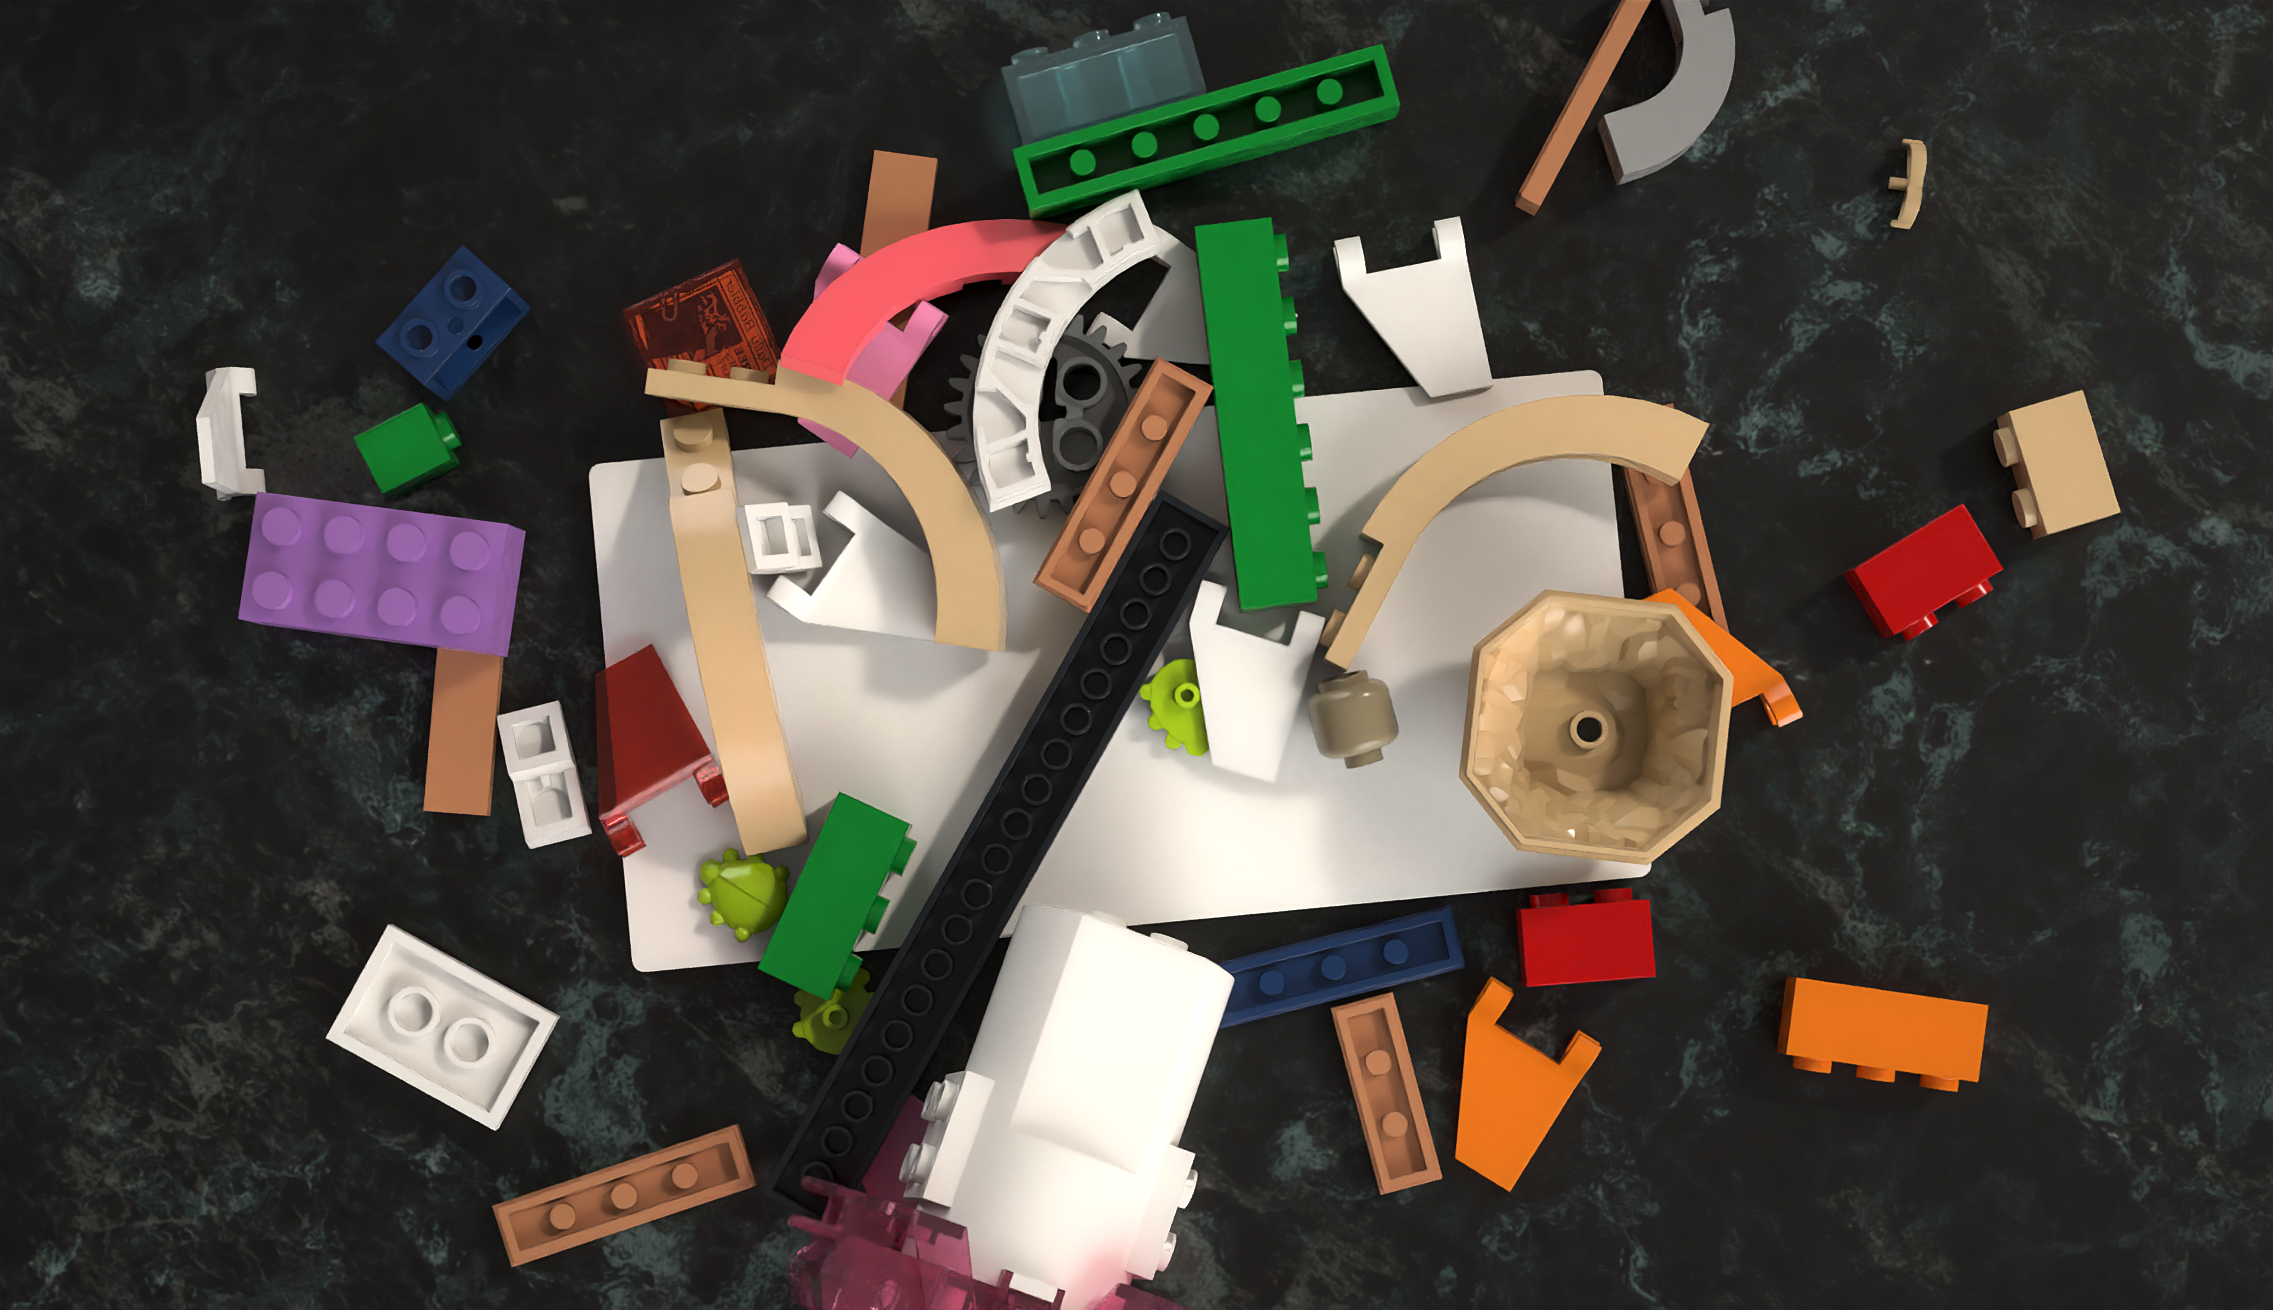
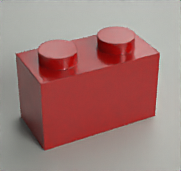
M1960 504L1844 573V576L1882 638L1891 637L1900 632L1905 641H1908L1939 622L1933 613L1938 608L1955 599L1961 609L1993 590L1988 578L2003 570V567L1965 505Z
M1632 887L1593 890L1594 903L1569 905L1568 893L1530 895L1531 908L1515 909L1521 985L1532 987L1656 977L1650 900H1633Z

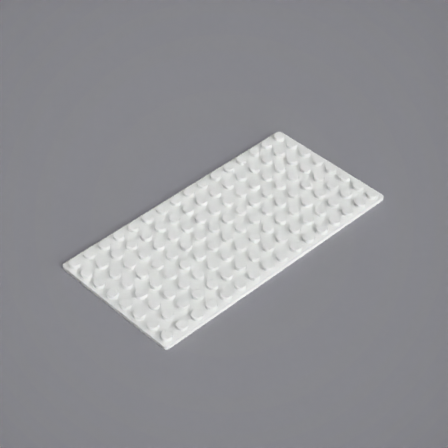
M1593 370L1492 379L1493 387L1431 400L1420 386L1294 399L1297 424L1308 423L1313 460L1301 463L1304 487L1316 486L1320 524L1310 525L1309 528L1312 551L1324 550L1328 588L1317 589L1318 601L1313 605L1239 613L1229 532L1202 579L1227 587L1216 624L1289 646L1299 611L1302 610L1325 618L1321 631L1322 635L1334 610L1337 609L1347 614L1358 591L1347 585L1364 553L1367 552L1377 557L1380 548L1362 540L1358 536L1380 501L1414 463L1451 434L1485 416L1506 408L1544 398L1571 395H1604L1601 376ZM1204 406L1136 530L1160 489L1229 527L1214 406ZM1055 421L1040 422L1042 429L1041 452L1046 471L1050 470L1052 466L1053 425ZM946 431L930 432L953 459L960 450L967 446L966 441L948 440ZM1073 432L1067 435L1060 446V453L1063 458L1069 463L1076 465L1087 463L1094 457L1097 451V444L1093 437L1084 432ZM827 442L731 451L739 505L787 502L788 506L810 504L822 567L805 572L784 574L751 573L776 697L802 792L809 843L763 852L764 863L770 864L773 869L779 865L788 867L790 873L786 880L788 903L839 792L912 824L913 826L908 837L918 842L902 877L892 872L890 873L880 895L891 900L884 918L875 935L866 931L863 932L854 952L900 948L1089 615L1032 583L1068 517L1063 512L1059 501L1051 502L1046 519H1040L1037 503L1032 500L1027 501L1019 515L1013 512V505L990 513L981 484L972 486L989 519L1000 553L1007 601L1005 651L934 643V641L804 623L777 607L764 596L780 575L811 596L847 545L853 534L822 513L836 492L840 490L875 517L931 555L923 528L913 507L897 483L878 462L860 447L853 458L847 457ZM665 457L597 464L589 472L632 963L637 970L650 972L761 961L779 920L768 930L752 934L747 942L739 943L734 938L735 929L729 928L726 924L718 927L710 924L709 915L714 911L712 903L702 905L697 900L698 892L702 888L707 887L699 879L700 866L711 858L723 862L724 851L729 848L737 850L740 859H748V856H746L725 784L696 659L668 500L671 497ZM1561 459L1515 467L1494 475L1468 489L1449 503L1420 534L1405 559L1351 665L1345 672L1367 670L1369 679L1382 680L1389 689L1399 727V734L1392 743L1381 747L1384 758L1381 761L1346 769L1344 758L1331 759L1320 754L1307 711V703L1314 694L1319 692L1318 682L1345 673L1322 662L1328 648L1319 643L1317 644L1274 783L1212 765L1210 750L1199 757L1189 755L1183 742L1176 750L1167 748L1164 740L1168 732L1164 728L1156 731L1149 728L1147 719L1153 714L1150 708V701L1142 699L1138 692L1000 938L1013 936L1022 907L1030 904L1051 905L1090 914L1091 910L1101 911L1128 922L1127 926L1623 879L1646 875L1651 869V863L1649 865L1516 850L1459 778L1473 647L1545 589L1624 598L1611 463L1593 460ZM975 461L958 465L968 481L973 471L977 468ZM1079 497L1073 498V507ZM1201 582L1143 685L1151 683L1158 670L1177 659H1195L1189 621ZM1589 717L1581 719L1577 724L1579 738L1585 742L1595 741L1600 734L1599 724Z

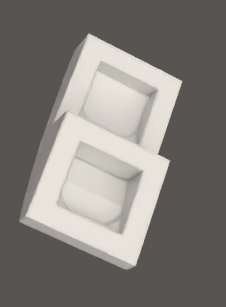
M787 502L743 505L735 508L747 571L749 573H798L822 567L810 504L788 506Z
M559 700L496 716L508 775L514 784L524 837L529 848L533 849L592 834L582 785Z

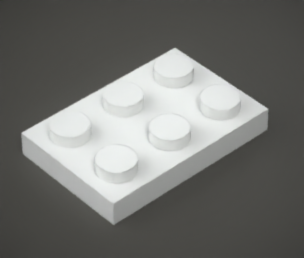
M392 924L388 925L326 1038L495 1131L500 1127L560 1016Z

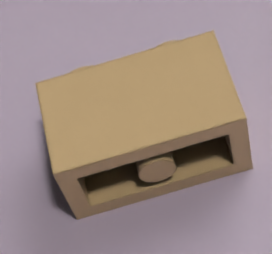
M2083 390L2009 411L1996 418L1999 430L1993 432L1995 449L2001 464L2004 467H2012L2018 487L2017 491L2012 492L2014 510L2020 525L2023 528L2030 527L2034 539L2120 513Z

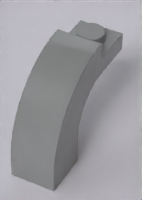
M1660 0L1675 44V67L1669 84L1660 93L1647 101L1605 114L1597 125L1617 185L1644 177L1672 163L1696 142L1714 119L1729 89L1735 61V35L1729 8L1704 15L1702 8L1709 5V0Z

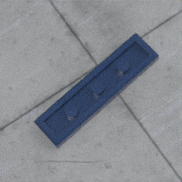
M1450 905L1216 963L1235 979L1218 1029L1465 968Z

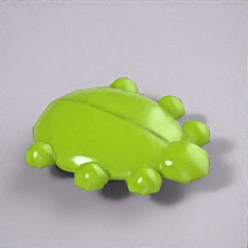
M1195 659L1174 660L1161 667L1151 683L1142 685L1139 693L1142 699L1150 701V708L1153 711V714L1147 719L1148 726L1155 731L1164 728L1168 732L1164 740L1167 748L1176 750L1183 742L1189 755L1201 757L1210 749Z
M729 848L724 851L723 862L711 858L700 866L699 879L707 887L702 888L698 892L697 900L702 905L712 903L714 911L709 915L710 924L716 927L726 924L729 928L735 929L734 938L739 943L747 942L752 934L768 930L781 918L788 900L786 880L790 873L786 866L779 865L773 869L770 864L764 863L763 853L749 855L748 859H740L738 851Z
M864 968L859 969L848 994L836 990L833 999L830 1001H826L804 990H799L794 994V1003L801 1007V1021L794 1023L792 1029L795 1036L806 1038L817 1050L833 1055L840 1054L875 993H867L864 985L870 980L869 972Z

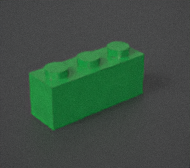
M839 792L757 969L826 1001L833 999L836 990L848 994L863 962L862 958L853 954L864 931L872 935L876 934L891 900L880 896L890 873L892 872L902 877L918 843L908 837L913 825L845 793Z

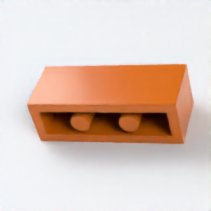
M1787 976L1777 1052L1794 1055L1792 1068L1831 1073L1832 1061L1856 1064V1077L1894 1083L1897 1070L1921 1074L1919 1083L1921 1087L1958 1092L1959 1080L1978 1082L1989 1005Z

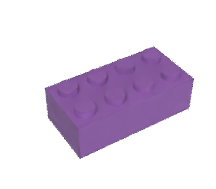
M257 491L238 619L275 627L508 657L526 531L504 523Z

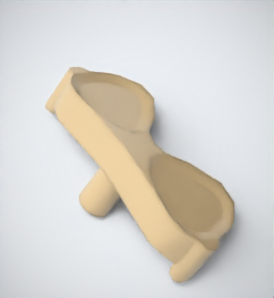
M1903 139L1901 143L1907 147V179L1890 177L1888 189L1905 191L1898 220H1892L1890 225L1891 227L1910 229L1921 205L1927 151L1923 141Z

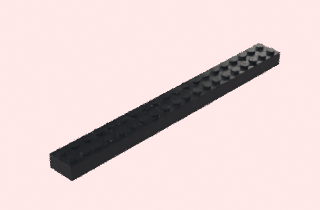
M1159 490L761 1194L830 1233L835 1230L1228 535L1229 527L1165 491Z

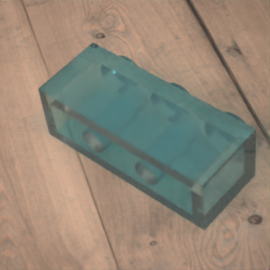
M1169 12L1155 13L1134 21L1133 31L1110 37L1107 29L1096 30L1072 39L1073 48L1049 54L1047 47H1037L1013 55L1011 57L1012 65L1001 68L1021 145L1025 146L1206 94V85L1186 16L1171 19Z

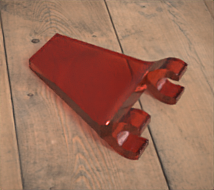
M652 644L595 675L599 819L618 855L621 854L624 859L647 847L628 812L694 776L707 803L711 804L714 809L730 800L722 769Z

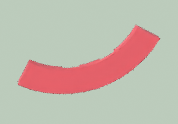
M1017 219L971 221L935 228L886 246L852 266L833 281L810 305L793 329L781 353L780 366L842 386L851 366L862 350L884 329L885 323L898 312L910 305L917 307L922 300L928 302L937 297L963 289V284L999 279L1002 285L1014 284L1029 263L1036 256L1039 257L1055 240L1066 233V228L1070 225Z

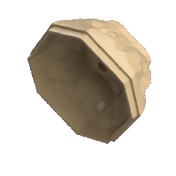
M1545 589L1473 647L1459 778L1516 850L1649 865L1720 808L1734 676L1676 604ZM1585 717L1594 719L1600 727V734L1593 742H1585L1577 734V724Z

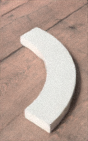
M1138 189L1102 204L1066 228V233L1055 240L1039 257L1036 256L1011 287L994 318L980 358L975 381L973 407L974 450L980 483L990 513L1051 490V483L1043 462L1039 441L1038 412L1045 372L1054 348L1065 328L1079 309L1102 286L1134 264L1161 252V244Z

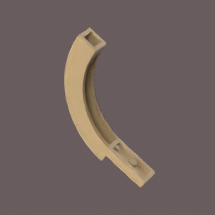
M668 359L667 370L648 368L645 394L660 398L803 418L819 423L843 435L862 448L897 483L913 507L923 528L931 552L936 577L937 614L934 643L991 651H1005L1007 631L1006 584L999 549L989 519L974 488L956 461L939 441L910 414L882 395L845 378L842 386L781 367L779 359L775 385L768 384L769 372L731 367L730 379L705 376L707 364L687 360Z
M1571 395L1544 398L1515 405L1485 416L1451 434L1426 452L1397 480L1375 508L1358 536L1362 540L1380 548L1377 557L1365 552L1347 586L1358 591L1347 614L1335 609L1318 641L1319 644L1328 648L1322 662L1342 673L1348 670L1405 559L1420 534L1449 503L1468 489L1494 475L1515 467L1561 459L1593 460L1620 465L1642 472L1672 487L1681 480L1709 423L1679 410L1645 400L1613 395Z
M723 408L660 420L671 497L668 503L686 609L717 752L745 854L749 856L809 843L802 792L781 718L763 638L751 573L747 571L735 508L740 505L728 427Z

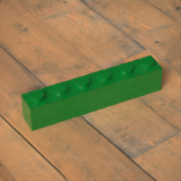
M1382 43L1012 149L1013 160L1030 220H1041L1108 201L1135 189H1138V191L1146 190L1391 120L1397 116L1400 101Z
M1271 217L1195 226L1193 237L1211 384L1214 387L1212 392L1239 613L1313 605L1318 601L1317 589L1328 588V576L1324 550L1312 551L1309 526L1320 524V510L1316 486L1304 487L1301 463L1312 461L1313 457L1308 423L1297 424L1294 399L1305 398L1301 360L1289 361L1286 341L1287 335L1297 334L1293 296L1281 297L1278 272L1289 271L1285 233L1273 234Z

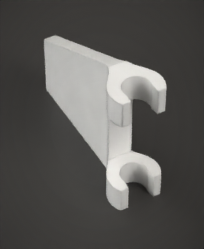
M1459 216L1434 221L1435 228H1432V234L1439 260L1366 274L1363 249L1359 236L1334 241L1335 247H1333L1342 290L1430 400L1493 387Z
M1153 224L1161 244V252L1149 258L1169 269L1133 330H1129L1117 320L1100 312L1086 335L1090 337L1096 329L1104 325L1107 327V334L1103 346L1109 350L1113 346L1125 342L1127 351L1123 358L1155 361L1158 356L1168 362L1209 365L1196 253L1174 236Z
M226 367L206 372L207 394L196 417L202 483L216 489L217 500H232L231 497L236 496L256 497L257 491L266 493L264 470L246 469L239 395L247 397L257 395L255 370L253 368Z
M839 490L822 513L851 532L853 536L815 591L810 596L790 580L780 575L764 597L800 622L934 641L937 591L932 556Z
M1202 580L1189 626L1212 765L1274 783L1325 618L1302 610L1299 611L1289 646L1216 624L1227 587Z

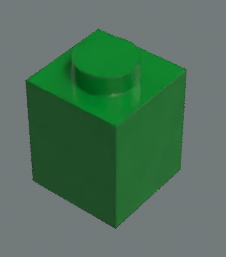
M422 402L353 437L381 493L392 500L460 466L453 449L461 446L462 443L451 420L445 411L435 415L433 410Z

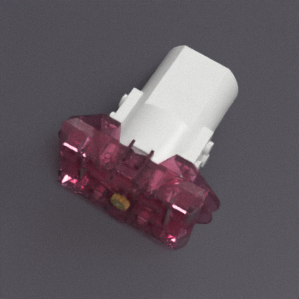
M1024 905L965 1071L946 1074L942 1084L933 1082L921 1113V1118L929 1121L922 1144L919 1146L912 1143L903 1161L899 1175V1181L907 1183L903 1198L918 1203L917 1208L914 1209L820 1179L803 1176L801 1188L810 1194L827 1200L828 1203L821 1221L800 1214H791L787 1220V1226L813 1236L812 1239L790 1257L787 1264L792 1303L808 1310H1190L1168 1299L1130 1285L1132 1279L1153 1280L1156 1270L1163 1272L1166 1269L1176 1243V1234L1169 1232L1177 1207L1184 1209L1193 1195L1198 1177V1172L1191 1169L1195 1153L1178 1148V1144L1235 979L1216 963L1188 952L1189 945L1159 933H1151V936L1148 937L1126 929L1128 922L1116 916L1096 910H1091L1090 914L1051 905Z

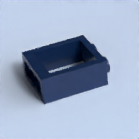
M462 245L375 343L425 387L446 402H449L532 308L507 283ZM474 335L482 338V345L476 350L470 349L468 346V340Z

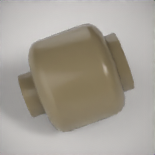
M1367 670L1349 672L1318 682L1319 692L1309 699L1307 711L1320 754L1331 759L1344 758L1346 769L1357 768L1383 760L1381 747L1392 743L1399 734L1396 715L1386 683L1379 679H1369Z

